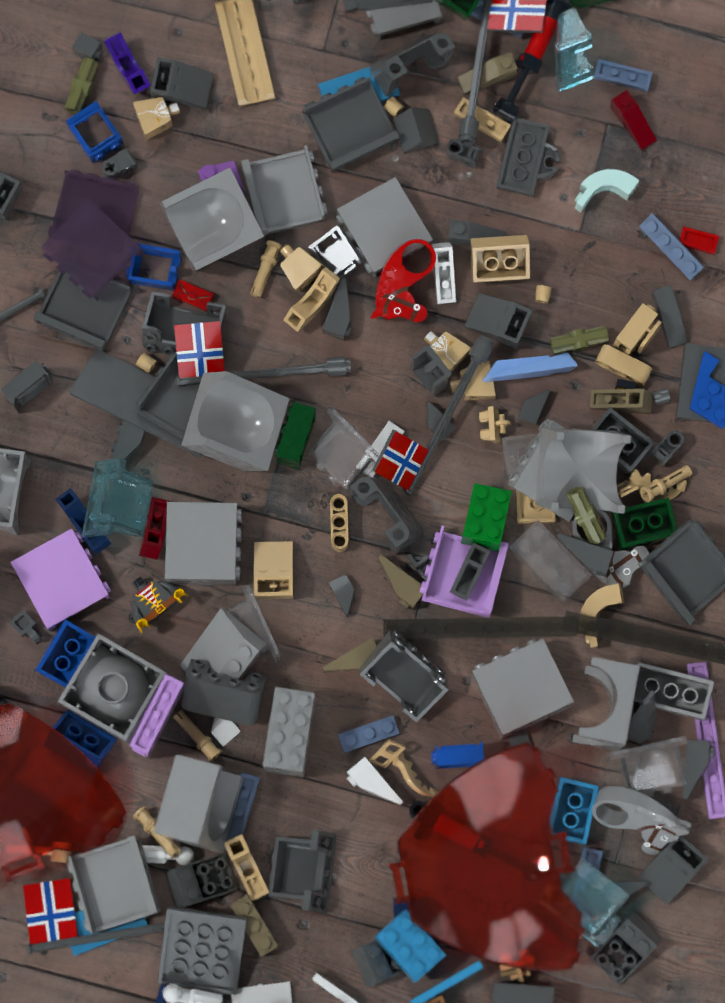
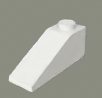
M450 242L431 244L436 254L433 273L437 304L456 302L452 245Z
M366 757L347 771L349 775L347 780L353 787L357 785L360 789L399 806L403 803Z

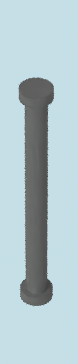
M38 289V292L1 312L0 321L41 298L45 299L46 296L42 289Z

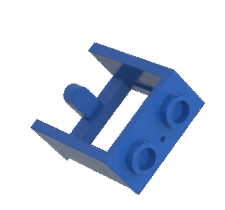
M97 101L66 120L68 129L92 163L102 160L106 156L105 154L118 150L121 144H123L122 137ZM98 113L113 135L90 149L76 129V126L88 121L91 116Z
M135 243L134 249L130 251V260L132 261L131 266L127 267L126 278H128L130 284L166 289L174 292L182 259L180 250ZM143 254L172 259L167 282L139 277Z
M483 741L478 746L476 744L440 746L439 749L435 746L434 751H431V763L435 765L436 769L482 766V763H484Z

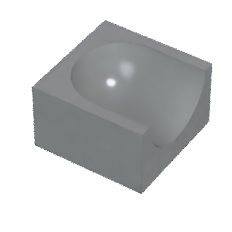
M231 168L159 202L192 270H198L264 237Z
M228 371L203 373L181 446L242 471H268L290 398Z
M98 634L58 702L71 712L130 745L167 673Z
M176 755L154 833L180 843L223 853L224 842L227 839L244 777L221 771L222 766Z

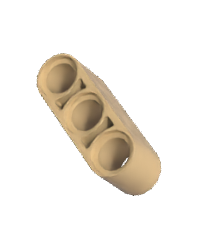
M603 345L595 360V363L600 367L628 381H634L636 385L641 387L645 385L652 372V368L649 365L609 345Z
M336 494L330 500L331 545L336 552H343L348 547L347 499L341 494ZM337 500L343 501L344 506L342 508H336L333 505L334 502ZM342 519L345 522L344 526L336 527L334 525L335 520ZM337 538H343L345 544L337 546L334 541Z

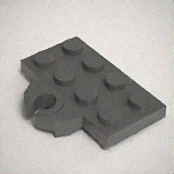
M515 117L512 121L496 189L533 197L536 181L549 179L556 174L558 167L554 166L551 168L545 164L547 160L560 163L557 149L553 145L546 143L550 125Z

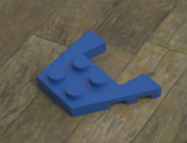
M705 351L702 355L689 409L718 428L723 429L725 427V386L709 377L719 359Z

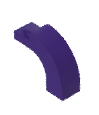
M121 32L103 40L116 68L133 94L151 86L143 69L139 67L131 54Z

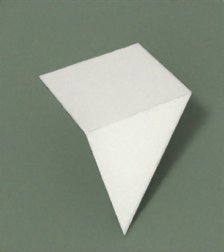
M214 717L211 733L224 747L241 731L232 721Z

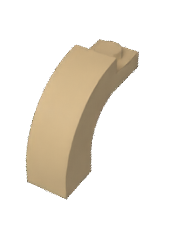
M327 267L322 269L310 290L299 302L290 308L284 321L297 332L304 328L330 299L336 290L335 287L340 278Z
M621 584L608 585L598 589L588 597L581 609L579 630L587 629L588 632L585 633L586 643L590 644V648L600 646L597 620L602 610L610 605L624 603Z
M242 834L224 842L251 901L253 902L269 894L268 888Z

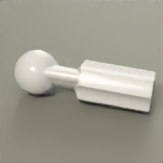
M142 845L147 863H166L167 860H176L179 864L186 865L194 860V852L189 847H181V853L172 859L162 846Z
M169 984L163 990V997L168 1003H222L223 1000L221 994L196 989H183L176 984Z

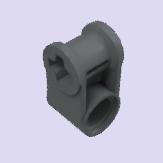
M456 138L451 139L446 147V156L449 159L471 168L477 167L478 157L483 152L480 146L475 144L464 145ZM455 146L459 151L453 152L450 150V147Z
M123 149L115 156L103 162L102 175L107 181H115L119 177L135 170L138 167V163L129 149Z
M677 430L671 431L649 454L655 456L661 462V465L664 466L683 444V434ZM670 437H678L679 444H672Z

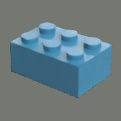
M560 777L546 836L586 845L593 815L592 807L599 786Z
M406 909L402 910L374 936L377 942L412 982H417L445 956L444 952Z

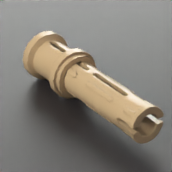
M269 240L266 242L267 247L264 255H261L262 263L250 295L257 298L262 297L270 271L277 263L276 258L279 250L283 248L282 245Z
M684 465L662 479H655L648 486H642L639 490L642 499L645 502H651L657 495H663L666 489L692 475L691 468L688 465Z
M180 710L178 713L183 719L177 714L174 715L173 719L196 742L198 751L201 750L207 756L208 762L211 763L223 751L211 742V737H205L184 711Z
M146 806L137 810L133 819L140 822L144 827L143 830L146 833H150L172 859L177 857L181 853V849L173 840L154 833L157 818H153Z

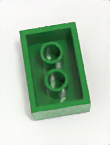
M474 483L461 544L471 546L474 542L488 550L499 551L512 491Z

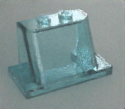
M575 7L562 12L557 18L554 49L556 86L559 92L593 79V67L583 53V50L593 47L592 35L590 31L586 30Z
M122 458L95 461L82 535L95 537L113 535L114 532L135 537L144 536L153 481L125 470L126 460Z
M582 858L568 876L559 870L538 897V900L601 949L622 921L616 913L630 895Z

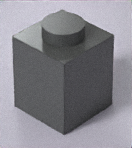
M81 32L72 46L74 54L81 58L99 60L103 53L101 42Z

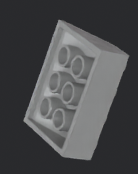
M220 608L180 666L186 673L191 659H201L208 665L207 673H218L220 676L235 677L242 680L267 643L224 608Z

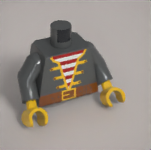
M142 577L137 578L132 584L138 592L133 595L134 601L131 606L132 616L140 633H143L142 628L144 626L150 629V625L178 602L183 603L180 598L183 595L188 597V594L183 589H179L175 585L162 580L158 582L152 580L147 584Z

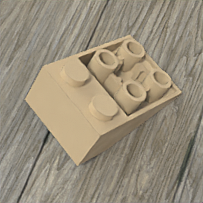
M293 541L254 542L255 599H293Z

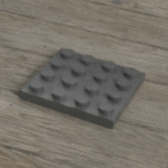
M168 906L158 984H176L184 988L236 995L247 918Z

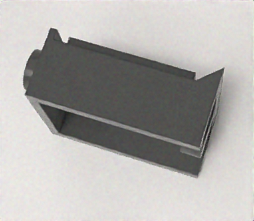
M429 344L411 357V369L433 397L449 386L447 381L452 373Z
M36 360L3 386L1 391L19 413L20 406L26 405L46 389L49 383L53 384L51 380L52 374L44 363L40 365Z

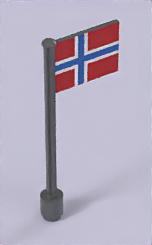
M484 0L467 116L461 119L458 138L461 144L473 145L477 140L479 121L475 118L488 31L543 33L547 0Z
M220 320L174 324L179 375L176 377V384L178 386L200 383L203 373L225 371ZM341 356L326 358V362L322 364L234 371L230 373L244 379L317 372L327 373L328 377L351 373L350 358Z
M480 335L479 339L475 340L468 354L471 356V362L427 448L396 430H392L372 469L373 472L402 487L406 495H413V491L477 366L481 362L486 363L493 349L494 341L483 335Z
M70 878L23 885L30 943L27 945V952L30 955L34 952L162 932L165 929L164 922L78 937Z

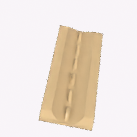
M252 0L216 2L215 7L239 107L275 99Z

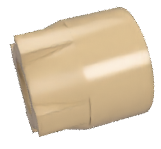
M392 97L383 108L393 117H397L404 109V105Z
M537 285L535 302L548 304L552 288Z
M144 352L139 357L136 365L150 373L155 368L157 361Z

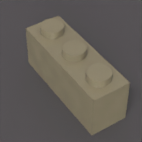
M248 895L230 905L236 916L247 918L245 931L261 957L279 947Z

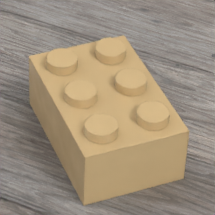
M527 235L470 239L473 282L530 279V248Z

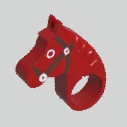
M421 239L408 240L397 247L389 256L377 283L375 293L376 308L370 316L371 319L382 316L387 320L403 317L416 323L424 321L427 316V310L423 305L415 303L414 297L409 293L408 288L430 273L435 266L436 254L428 242ZM413 243L422 244L430 254V262L427 268L419 273H412L401 264L403 263L402 255L404 250Z

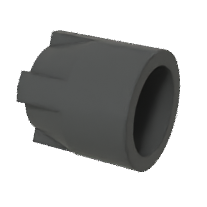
M667 387L652 391L655 405L671 402Z

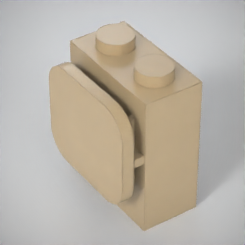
M642 303L617 336L613 348L630 356L635 348L639 347L637 352L641 354L662 324L660 320L654 324L658 316L656 309L651 305Z

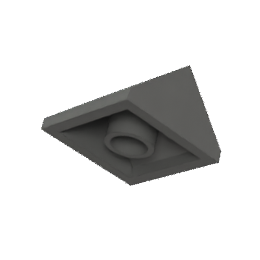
M409 108L393 118L403 154L439 144L429 109Z

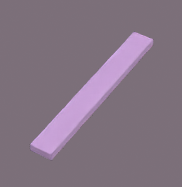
M707 662L687 664L688 675L709 680ZM711 696L705 722L694 719L697 741H710L711 746L715 747L714 758H711V762L702 776L708 819L725 817V787Z

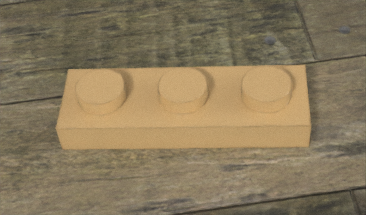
M463 97L453 115L460 119L467 116L469 100ZM478 105L476 106L475 118L479 121L478 129L497 141L502 142L511 125Z

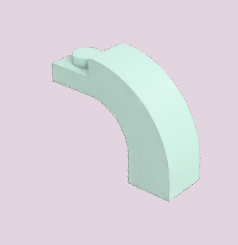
M607 169L598 171L581 183L579 190L582 192L575 199V209L582 212L591 198L602 191L614 192L627 201L637 188L639 180L621 170Z

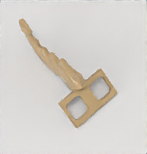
M634 469L629 478L630 481L625 480L617 484V488H619L617 489L618 496L623 497L634 490H640L642 486L650 485L651 474L646 473L641 477L639 471ZM682 480L678 482L676 489L670 487L668 492L666 491L660 496L657 495L653 500L674 499L680 492H685L687 481Z
M388 740L369 759L370 763L382 768H386L393 761V765L400 769L404 780L414 791L424 796H431L434 799L440 795L438 790L433 788L428 790L425 785L421 786L419 779H415L417 773L411 770L412 762L407 761L404 757V745ZM389 745L400 747L395 752L386 750ZM379 756L388 758L385 763L375 761Z

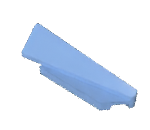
M569 353L553 357L538 356L497 360L483 378V382L550 376L554 373L571 372L578 365Z

